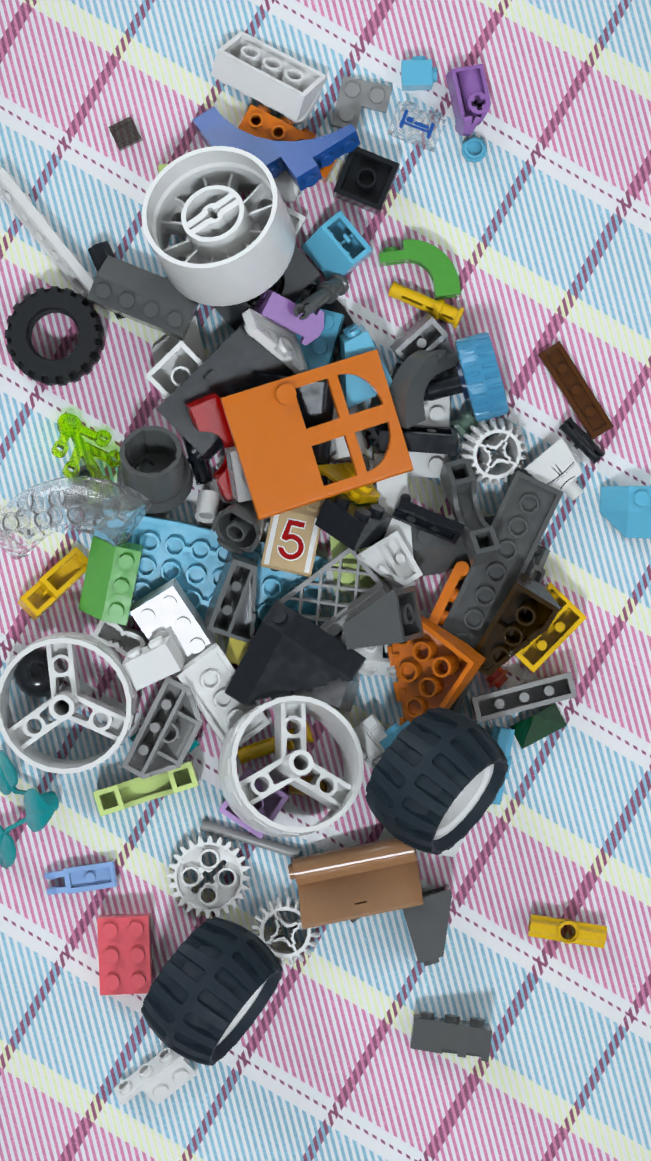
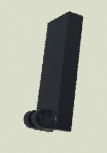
M404 493L401 495L392 518L455 544L465 525L411 503L409 494Z

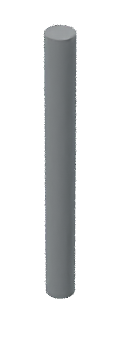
M202 821L201 830L292 858H298L300 849L265 838L260 839L255 835L210 821Z

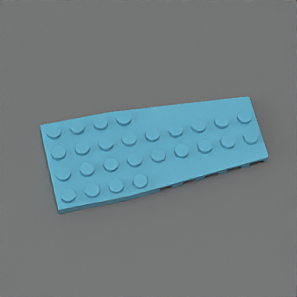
M103 508L99 530L100 537L144 545L132 603L175 578L204 621L229 551L218 543L216 532H213L211 528L180 520ZM260 541V544L253 552H243L240 554L254 559L257 565L255 627L260 626L276 600H279L308 578L307 576L261 567L265 543L263 541ZM315 555L312 574L328 562V558ZM326 572L323 575V582H325ZM307 585L304 587V597L318 598L319 586ZM287 600L283 603L298 613L299 601ZM303 602L302 614L316 615L317 603Z

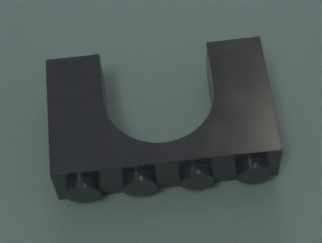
M296 245L291 261L281 276V284L277 294L294 303L299 299L298 294L304 289L308 291L318 282L316 278L321 275ZM243 302L231 306L212 307L235 331L245 322L242 313L249 308L253 310L256 305Z

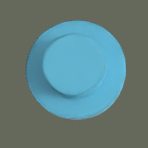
M470 137L464 141L461 152L467 161L475 163L485 157L487 147L481 138Z

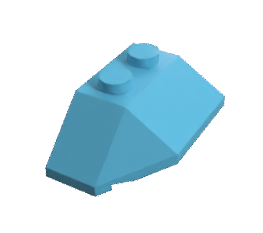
M651 486L600 487V513L625 538L651 539Z

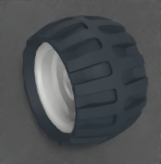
M440 707L436 709L430 708L422 715L414 718L384 751L367 783L365 799L374 816L391 835L416 850L439 855L443 851L451 849L460 839H463L483 817V814L493 803L505 781V775L509 767L507 764L508 760L495 739L478 723L449 709Z
M213 917L197 927L178 947L170 960L167 961L145 996L141 1012L150 1028L167 1047L193 1062L213 1066L238 1043L240 1038L263 1011L282 978L283 968L270 948L254 933L234 922Z

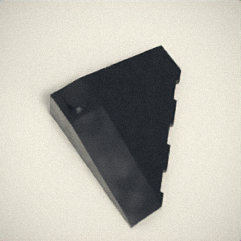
M276 600L261 622L225 694L247 707L256 705L255 700L271 697V700L278 697L291 696V691L306 688L308 692L327 687V682L339 679L342 680V683L349 682L354 679L366 658L353 649L347 650L346 644Z

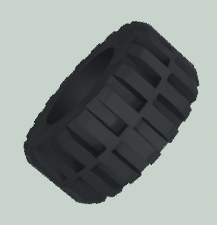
M50 286V289L38 288L35 293L31 295L28 293L23 296L24 300L20 304L16 303L13 307L14 312L12 316H8V329L5 330L6 347L15 365L32 380L49 386H65L69 382L73 381L75 383L81 380L80 377L85 374L88 375L92 371L94 364H98L101 358V350H104L105 344L103 341V336L105 335L100 316L92 304L84 296L75 293L72 289H61L58 286ZM51 313H61L70 317L77 325L79 340L75 350L69 356L60 360H50L42 357L36 352L32 344L31 336L35 324L42 317Z

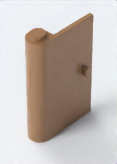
M395 837L293 858L292 864L288 865L291 880L295 879L298 885L303 929L424 904L416 849L404 844Z

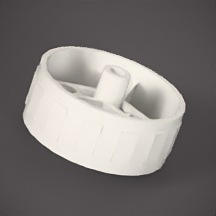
M78 632L53 633L33 641L20 650L8 663L0 677V732L8 746L29 765L46 772L58 774L79 773L94 768L111 757L124 743L133 727L137 713V691L123 669V657L116 649L108 647L101 640L89 634ZM46 645L51 698L14 723L9 706V688L18 663L28 653ZM76 645L96 652L116 671L124 688L126 713L84 694L79 682ZM59 658H63L68 662V670H62L58 667L57 660ZM68 676L71 685H67L59 691V677ZM82 704L93 710L90 717L76 713ZM48 706L50 714L55 718L53 721H50L43 712ZM100 712L106 714L108 723H99L96 719V714ZM31 719H37L41 722V730L32 728L30 724ZM67 719L115 740L112 746L103 752L78 760L54 758L41 753L31 745Z
M305 696L278 697L252 708L240 717L227 733L218 761L219 782L223 796L231 810L242 822L254 830L274 837L292 838L309 835L329 827V825L342 817L355 802L361 788L364 773L363 752L351 724L339 711L327 703ZM274 709L275 760L239 781L236 756L241 737L254 717L262 711ZM306 714L321 722L332 734L339 746L343 760V780L315 764L311 754L306 751ZM287 723H290V724L293 725V727H294V733H293V734H290V733L287 731V728H286ZM287 741H293L294 752L286 754ZM309 773L313 776V779L308 783L300 779V777ZM255 780H259L262 783V792L256 790L254 786ZM320 781L326 783V793L320 789ZM290 784L331 810L315 825L300 828L284 826L271 821L259 813L253 804Z

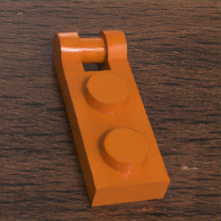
M459 561L455 564L429 617V620L433 623L443 626L449 614L445 609L449 602L454 603L460 591L456 587L459 581L464 580L469 572V565L466 562Z

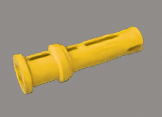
M396 281L393 282L388 293L389 297L431 314L436 321L440 319L447 322L454 329H457L465 311L463 307L459 309L446 303L443 298L435 300Z
M306 721V742L313 743L315 742L310 725ZM287 728V731H288L290 734H293V733H294V728H292V729H288V728ZM275 736L238 748L237 755L240 763L244 764L253 759L274 753ZM287 741V750L294 749L293 741Z

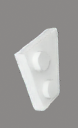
M398 531L391 533L356 555L360 561L399 589L423 575Z

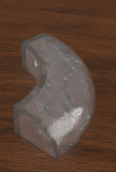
M70 476L48 480L21 492L0 510V548L17 560L28 556L42 540L50 534L59 531L89 533L115 547L128 541L153 501L134 489L111 482L109 479H99L90 476Z

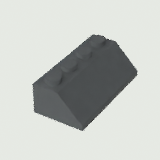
M109 255L98 271L87 297L91 304L183 341L199 303L182 295L169 279Z

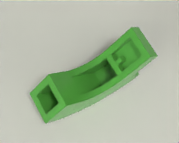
M404 239L402 242L403 250H398V247H388L379 253L380 267L411 263L426 270L433 283L435 300L460 297L461 289L457 271L447 255L436 246L420 240Z

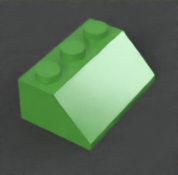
M93 535L78 610L102 621L127 626L144 545Z

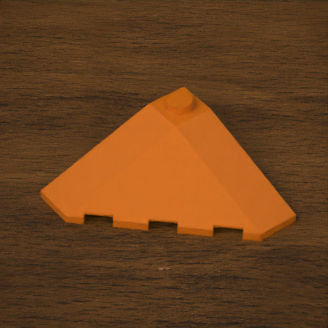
M422 615L423 637L402 643H394L387 647L390 666H395L397 682H393L396 702L401 701L404 717L399 718L400 725L407 720L411 723L414 718L422 715L430 708L436 709L440 707L449 709L486 659L467 643Z

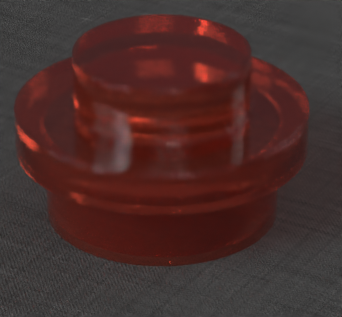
M502 667L497 669L485 679L489 683L488 687L492 688L495 686L498 689L508 680L506 674L509 671Z

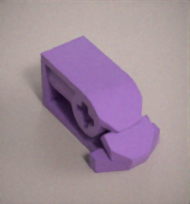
M483 64L454 68L446 74L456 122L455 130L462 136H470L476 126L483 121L491 106Z
M270 289L261 294L253 309L301 335L300 343L308 345L319 338L324 330V311L317 309L315 314L312 313L306 319L300 320L299 317L303 313L296 317L293 311L297 304Z

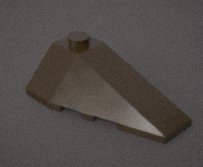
M523 573L515 582L475 648L479 654L486 658L478 671L487 677L509 661L516 653L528 646L535 638L547 631L561 609L543 585Z

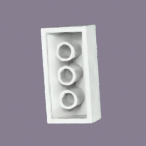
M240 31L217 50L210 75L221 83L237 89L243 95L250 96L261 102L264 106L272 108L295 121H298L309 111L327 80V75L243 31Z

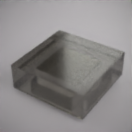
M131 116L108 127L119 151L142 141Z

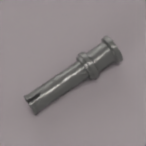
M338 273L331 275L328 281H324L317 286L316 292L295 305L293 309L295 316L298 317L303 313L299 319L304 320L325 303L331 304L335 302L338 296H342L348 291L349 283L347 279Z

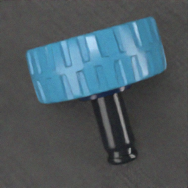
M479 333L455 341L460 363L456 366L458 373L431 380L426 387L424 401H433L463 393L464 398L470 401L476 421L488 420L509 413L508 402L489 333Z

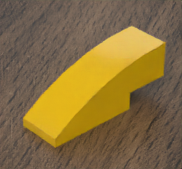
M77 547L73 548L44 574L32 588L20 597L18 604L36 621L86 573L88 558Z

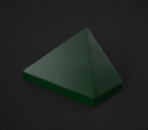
M553 703L510 726V728L515 730L514 735L521 749L567 725L556 704Z

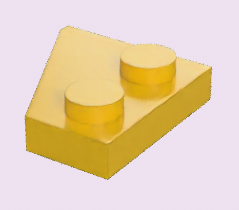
M349 462L318 465L320 475L326 476L333 482L356 475L353 464ZM373 484L343 493L357 504L377 503L381 495L373 487Z

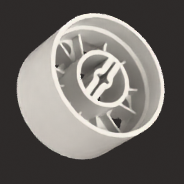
M213 146L184 154L167 165L157 175L143 201L142 226L145 236L172 285L182 295L192 301L209 306H231L249 301L272 287L283 275L291 261L295 247L293 221L271 172L261 160L249 152L234 147ZM237 191H247L252 193L244 201H242V198L237 193ZM261 224H266L263 231H261ZM171 234L177 235L179 238H186V241L168 247Z

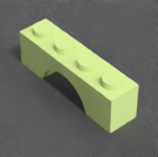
M193 760L183 763L180 768L145 779L137 777L96 790L93 792L101 817L140 803L197 787L200 783Z

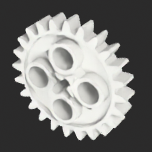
M209 835L207 842H204L202 836H199L198 844H195L190 839L188 841L190 848L187 849L181 846L180 850L183 855L174 854L173 857L178 862L169 864V867L174 869L175 872L169 873L167 877L174 879L175 882L169 884L168 887L177 889L172 897L180 896L182 898L178 904L179 906L185 903L188 904L187 913L193 908L196 909V917L200 915L201 911H205V916L209 919L211 912L214 911L218 918L220 917L221 909L229 914L228 905L231 904L237 908L238 903L235 899L244 900L245 898L240 891L249 889V886L244 884L243 881L251 878V876L244 874V871L250 867L249 865L241 864L246 856L238 857L237 853L240 848L237 847L231 850L232 841L223 845L221 836L217 842H213L212 835ZM213 852L217 858L216 863L213 865L205 864L202 858L203 854ZM225 860L226 864L213 877L215 881L208 880L196 893H193L192 889L205 877L203 872L210 873L221 861ZM186 870H195L198 874V880L193 883L186 881L184 878ZM225 870L231 871L234 875V881L229 884L223 883L220 879L221 872ZM205 888L213 889L216 894L215 899L212 901L204 900L201 894L202 890Z

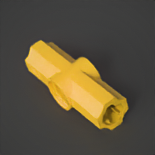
M531 914L528 936L561 941L566 944L574 943L604 948L607 926L573 921L568 918L561 919ZM568 924L574 927L572 936L563 937L561 935L562 927Z

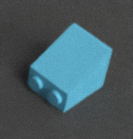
M356 323L343 329L344 333L339 335L340 360L376 349L368 331L362 324L359 326ZM380 357L388 387L390 388L392 379ZM341 374V388L349 409L377 395L375 390L363 379L350 374Z

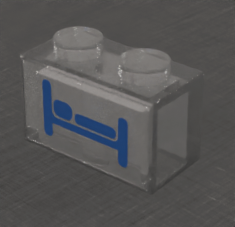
M406 100L403 103L399 101L387 134L435 152L446 119L442 118L443 115L437 111L429 110L426 112L418 109L419 105Z

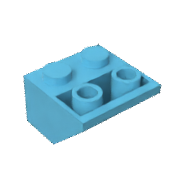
M341 210L320 226L301 246L327 279L335 273L345 277L373 253L371 246Z

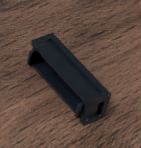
M383 423L379 426L378 443L379 450H383V453H386L389 431L387 423ZM414 425L407 429L401 427L408 452L446 454L447 458L456 456L458 439L456 428Z

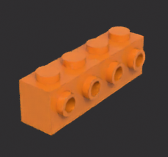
M252 104L250 105L238 127L240 130L256 137L274 141H301L315 139L316 137L315 133L306 128L299 130L293 127L294 123L283 116H280L279 119L271 115V110L260 104L257 107ZM339 158L334 160L331 165L320 169L322 175L320 180L327 183Z

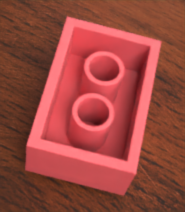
M151 913L99 915L97 918L100 995L148 993L153 983Z

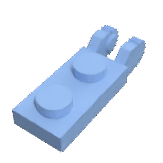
M115 861L68 867L63 870L44 873L45 879L49 880L64 877L66 885L60 887L53 886L46 889L47 895L66 892L67 894L118 886Z

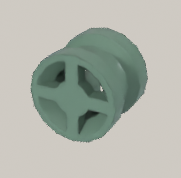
M465 409L457 420L450 422L451 427L456 428L457 434L465 441L467 439L464 437V433L469 435L472 433L470 425L479 427L478 422Z

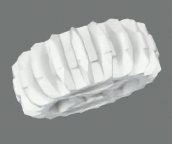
M497 417L496 420L494 418L488 419L486 423L485 421H478L479 427L470 425L472 433L470 435L464 433L467 441L459 443L460 447L465 449L459 453V456L462 459H469L476 482L482 481L485 485H489L491 482L494 485H498L500 479L503 482H508L507 475L514 477L515 468L523 469L519 461L526 459V456L521 453L527 450V446L522 444L525 437L519 434L521 432L517 426H513L511 421H504L503 418ZM493 434L490 439L484 440L487 436ZM507 439H508V442H509V451H508V454H506V450H505V448H506V446H507V444H508V443L506 442ZM478 447L481 450L480 457L478 458L480 460L479 463L477 461ZM486 447H489L490 449H495V451L500 453V455H497L496 453H491L488 449H486ZM502 462L500 465L493 468L497 463Z
M290 896L287 897L286 904H282L281 897H277V906H274L271 900L267 901V905L270 908L268 911L262 906L259 908V911L264 916H254V920L259 922L260 925L255 924L251 926V930L259 931V934L255 935L270 948L276 957L280 958L279 963L281 966H284L285 958H289L291 966L294 965L293 957L297 956L300 962H303L304 957L301 954L303 951L309 956L312 954V951L307 946L317 947V942L312 940L311 937H320L319 932L312 931L313 928H308L304 942L298 946L294 933L302 926L301 918L287 921L279 913V911H292L301 917L299 899L296 900L295 905H291L292 899ZM272 915L277 929L270 936L265 937L264 926ZM281 923L286 928L293 927V931H290V939L285 934L278 935V931H281ZM284 941L292 951H280L273 948L270 944Z

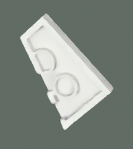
M250 308L242 313L245 321L244 328L249 336L257 340L296 374L309 370L295 332Z

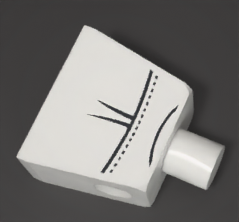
M562 437L523 470L526 475L560 491L563 490L572 501L584 492L575 482V479L583 472Z

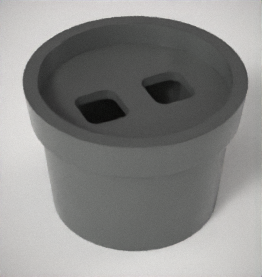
M159 426L141 427L131 432L121 444L120 465L117 472V488L123 501L137 511L155 514L170 511L186 500L193 486V474L190 464L183 454L178 437L170 430ZM144 461H149L155 466L149 473L136 470Z

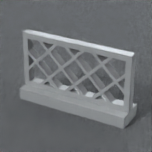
M347 547L311 574V577L306 578L277 601L282 604L287 600L299 601L298 613L308 620H315V625L332 636H336L344 629L343 624L390 592L392 587L387 581H383L373 569L356 557L360 553L358 550L353 551ZM349 553L357 560V569L342 567L343 558ZM327 570L338 571L337 584L323 582L324 572ZM342 572L356 574L355 586L341 584ZM360 575L370 576L375 584L370 588L359 587ZM307 585L319 586L318 598L304 597V587ZM322 587L336 589L335 601L321 599ZM340 589L354 591V600L350 603L340 602ZM303 602L317 603L316 615L302 614ZM321 604L335 606L334 615L332 617L320 616Z

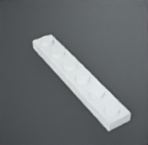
M3 167L0 168L1 198L77 293L87 298L94 282L93 275L82 267L77 255L74 252H70L64 244L61 235L54 232L50 227L45 215L38 212L32 204L31 198L17 186L15 178L10 173H7Z

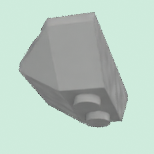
M170 676L165 678L121 766L122 768L145 779L181 767L203 724V719L190 687Z

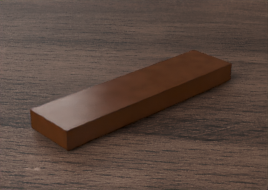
M560 341L538 354L541 362L581 425L591 435L590 438L592 440L614 427Z

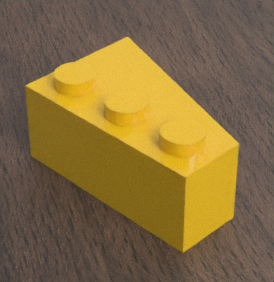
M548 582L545 588L561 609L547 631L514 655L531 673H534L587 618L551 582Z

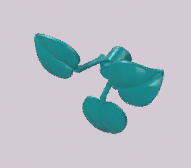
M0 750V792L4 795H9L11 791L14 794L24 795L23 801L26 812L25 818L6 827L5 830L0 825V865L8 869V867L13 865L16 858L15 842L11 835H9L11 830L27 822L28 827L33 832L41 831L47 825L54 812L57 811L59 801L54 791L39 793L33 788L28 790L18 789L16 787L18 784L16 769L5 752Z

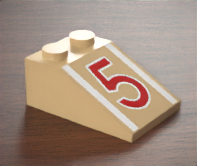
M324 500L269 517L261 567L311 577L321 531L315 525Z

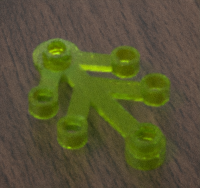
M62 414L57 420V429L60 436L51 448L52 454L57 458H63L69 449L67 442L71 438L75 447L69 461L62 470L64 476L69 479L75 478L80 471L79 462L82 458L94 480L91 487L92 494L98 499H107L114 489L113 482L109 477L103 476L94 457L106 462L110 467L116 468L120 465V452L117 450L104 451L85 442L83 437L95 441L100 447H106L112 439L111 434L106 430L96 432L83 426L81 420L74 414Z

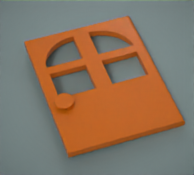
M377 349L220 398L258 520L413 471V465ZM350 374L366 381L375 390L381 405L349 414L338 375ZM326 379L338 419L306 428L295 388ZM387 422L389 441L386 453L377 466L367 471L355 432ZM344 436L356 475L323 485L312 446Z

